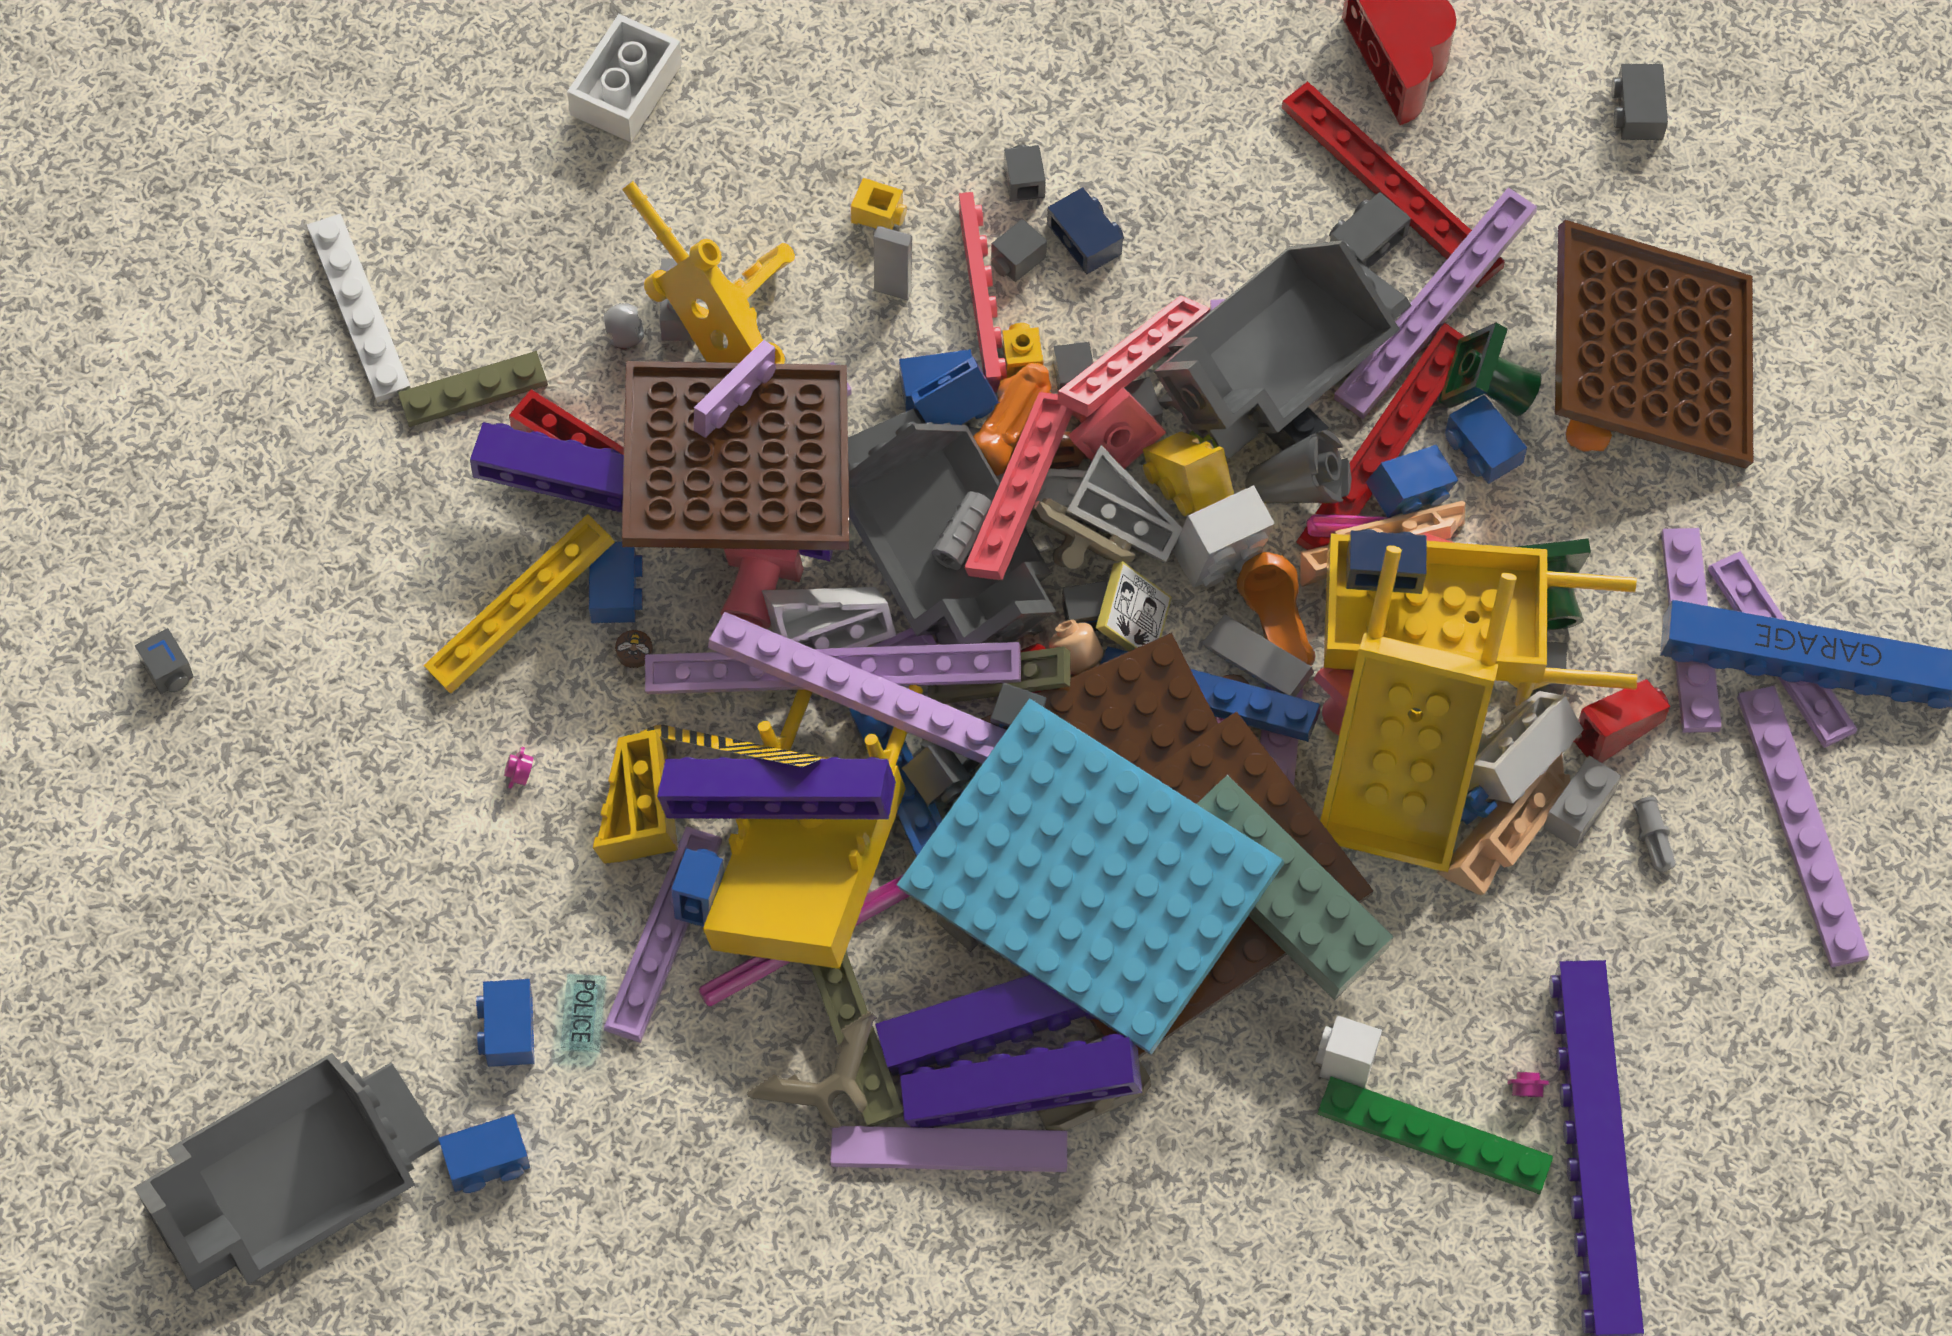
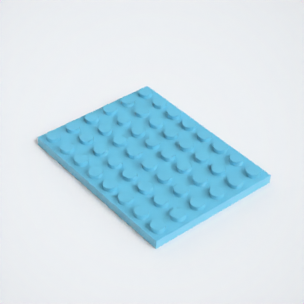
M1029 698L900 879L897 886L900 890L1029 975H1032L1120 1035L1130 1037L1135 1045L1152 1055L1284 865V861L1276 854Z

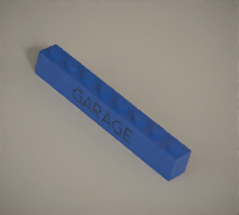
M1678 600L1671 601L1663 616L1660 656L1671 657L1677 662H1699L1708 664L1715 669L1732 668L1743 670L1747 674L1754 676L1765 674L1781 677L1787 682L1804 681L1818 684L1825 689L1842 688L1853 690L1859 695L1869 696L1875 694L1891 697V699L1897 702L1914 701L1927 703L1928 706L1936 709L1952 707V650Z

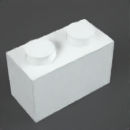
M1337 1015L1333 1028L1326 1026L1321 1038L1315 1061L1322 1064L1319 1077L1330 1079L1332 1076L1365 1088L1382 1030Z

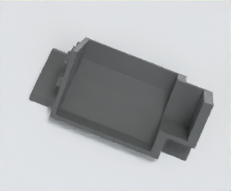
M1344 240L1289 246L1168 346L1173 356L1154 370V373L1167 391L1158 400L1159 404L1166 410L1170 406L1178 410L1183 416L1181 418L1183 424L1202 439L1206 435L1212 437L1218 447L1224 448L1225 457L1230 459L1259 433H1278L1400 330L1395 319L1412 305L1405 295L1359 262L1353 248L1345 243Z
M911 409L848 437L849 517L916 636L935 635L940 645L1010 643L1017 641L1024 635L1035 636L1043 632L1041 623L1056 613V610L1040 582L1052 573L1025 527L1002 580L968 576L964 567L969 556H967L960 569L954 570L941 565L931 554L939 540V535L944 532L948 525V520L953 517L956 507L961 504L967 492L980 493L993 501L1000 485L967 425L926 423L918 409Z
M331 1053L168 1148L167 1152L174 1164L138 1184L134 1189L193 1291L234 1267H237L249 1285L415 1186L409 1174L414 1169L412 1161L439 1146V1136L392 1062L362 1079L358 1072H354L347 1060L341 1063Z

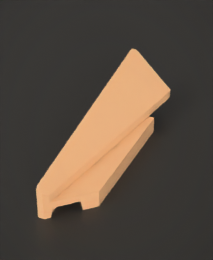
M1459 501L1338 530L1335 531V534L1350 535L1351 530L1372 529L1385 533L1411 532L1415 535L1427 533L1442 539H1448L1452 537L1457 527L1465 524L1466 503ZM1329 545L1301 552L1300 584L1302 587L1327 578V553Z
M1562 753L1553 761L1548 770L1525 790L1521 798L1514 803L1498 801L1496 803L1497 807L1486 818L1482 819L1452 854L1448 873L1438 871L1437 873L1448 881L1478 895L1485 894L1500 864L1504 868L1514 865L1544 825L1550 809L1570 783V775L1564 774Z

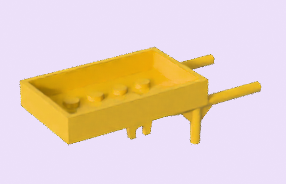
M1331 534L1327 553L1323 668L1354 670L1363 634L1368 631L1376 591L1346 589L1347 547L1350 535ZM1427 541L1426 578L1422 594L1392 592L1383 637L1481 660L1501 574L1510 573L1515 575L1514 591L1496 660L1498 669L1495 680L1507 681L1517 688L1516 707L1530 698L1532 690L1551 683L1635 690L1637 688V674L1546 668L1547 588L1553 586L1635 593L1637 579L1634 577L1547 571V549Z
M1387 546L1368 631L1363 634L1356 659L1320 821L1341 847L1448 873L1498 669L1496 660L1514 591L1516 576L1510 573L1501 574L1481 660L1383 637L1402 552L1399 547ZM1412 708H1418L1421 711L1417 712L1414 711Z
M909 685L908 689L919 694L923 693V689L917 685ZM806 689L797 690L779 737H776L770 722L762 721L758 724V730L764 746L791 750L813 692ZM893 727L885 750L882 749L875 734L867 735L864 740L869 757L888 759L896 780L889 819H736L738 834L731 833L728 839L732 855L703 927V931L713 951L840 969L906 789L896 763L908 732ZM818 756V757H822L823 759L831 758V757Z

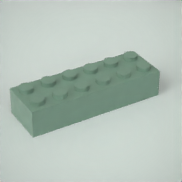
M1227 775L1197 805L1276 854L1284 861V865L1248 916L1333 1000H1336L1389 948L1394 936Z

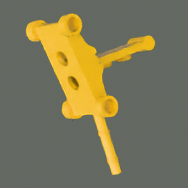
M632 181L622 189L631 201V206L637 209L655 233L657 241H661L677 263L676 266L667 272L657 270L649 275L644 281L646 294L656 302H662L668 298L706 362L740 363L763 341L757 327V312L754 307L749 308L747 299L771 275L793 262L795 259L793 249L786 243L779 244L758 258L755 263L742 272L744 280L738 278L731 283L717 266L722 258L717 244L710 239H702L690 248L689 256L671 232V227L668 228L647 200V195H644L636 183ZM696 300H703L707 304L708 309L701 307L696 303ZM724 334L728 340L727 348H724L723 344ZM768 342L775 347V364H784L785 357L783 351L775 343Z

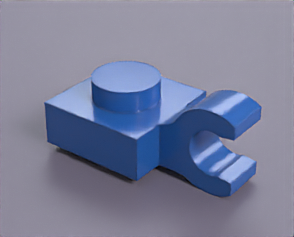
M1480 785L1467 792L1460 821H1463L1466 825L1478 816L1486 818L1497 807L1494 801L1491 803L1486 801L1489 795Z

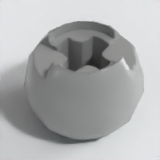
M619 303L610 307L604 313L606 333H612L613 337L610 340L612 346L619 349H629L638 345L644 338L642 320L638 317V308L628 303Z

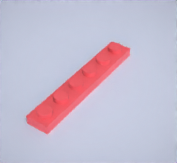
M973 192L959 193V216L982 370L993 391L997 393L1000 381L1007 378L1005 358H998L997 349L1002 348L1000 327H993L992 318L997 317L996 297H989L988 287H993L991 266H984L983 257L988 256L986 235H979L978 227L983 226L982 206L975 205Z
M1180 295L1058 391L1057 403L1088 417L1121 388L1126 387L1170 352L1168 346L1210 312V308Z
M1039 392L965 564L964 568L968 576L1002 580L1073 414L1072 409L1057 403L1058 394Z

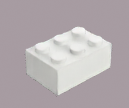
M618 14L567 91L570 115L628 142H632L682 65L680 41Z
M1253 485L1188 515L1173 553L1193 588L1201 584L1209 588L1225 579L1224 574L1236 569L1240 573L1246 561L1262 553L1275 523Z

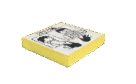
M1123 561L1114 563L1096 629L1127 651L1134 650L1161 637L1171 596Z

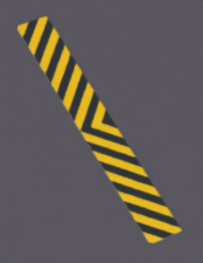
M655 725L638 732L656 730L661 738L804 767L823 759L818 756L668 725Z

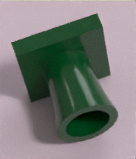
M1496 322L1459 339L1439 403L1453 408L1485 394L1503 406L1512 415L1518 417L1524 414L1534 402L1541 386L1542 376L1537 370L1520 366L1499 357L1508 328Z
M1589 538L1516 546L1520 548L1547 549V571L1579 573L1591 553ZM1553 586L1547 588V631L1571 628L1584 621L1574 588Z

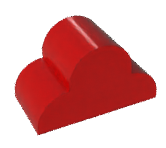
M1344 0L1342 19L1399 125H1403L1414 120L1424 109L1429 83L1438 79L1448 66L1457 21L1453 6L1448 0Z

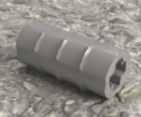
M967 492L961 504L956 507L953 517L948 520L947 527L939 535V540L931 552L937 562L954 570L961 568L965 559L971 553V549L992 504L990 499L980 493Z

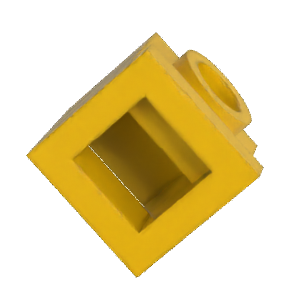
M863 178L851 204V223L856 225L859 223L877 229V226H881L893 230L894 225L901 226L907 213V206L903 205V190Z
M1015 323L1009 327V330H1002V347L1006 362L1007 378L1016 375L1019 370L1029 363L1043 365L1044 360L1038 327L1030 328V325L1027 323Z

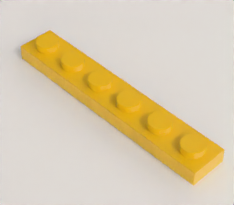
M587 514L423 666L451 694L613 545L615 541Z

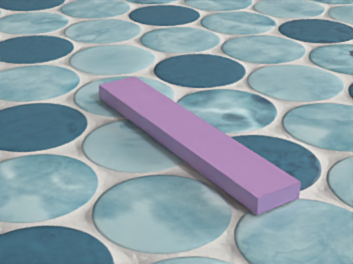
M1741 551L1709 565L1708 571L1734 611L1785 620ZM1778 677L1824 748L1856 733V726L1831 689H1825L1818 684L1804 681L1787 682Z
M686 826L678 845V850H676L604 1025V1031L641 1043L689 925L687 922L675 919L671 891L686 848L697 851V849H707L717 854L722 844L721 837Z
M841 1126L839 1128H832L831 1167L1067 1172V1131Z

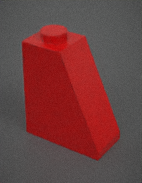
M1647 679L1637 683L1636 690L1623 689L1584 707L1578 719L1583 731L1573 742L1587 758L1590 755L1603 763L1663 723L1670 709L1668 699L1660 688H1654Z

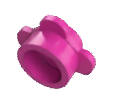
M520 747L516 756L509 755L504 771V776L510 777L508 788L512 789L514 783L525 786L528 781L534 757L524 754L525 747Z
M1517 1072L1516 1079L1508 1080L1507 1084L1512 1085V1096L1543 1097L1544 1086L1549 1085V1081L1540 1080V1073Z

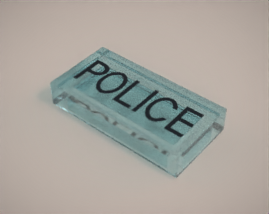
M567 974L561 1050L600 1052L606 976Z

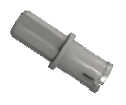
M1645 797L1633 804L1642 830L1640 839L1642 842H1646L1654 869L1659 872H1666L1673 869L1676 864L1667 837L1670 834V830L1667 826H1664L1656 797Z

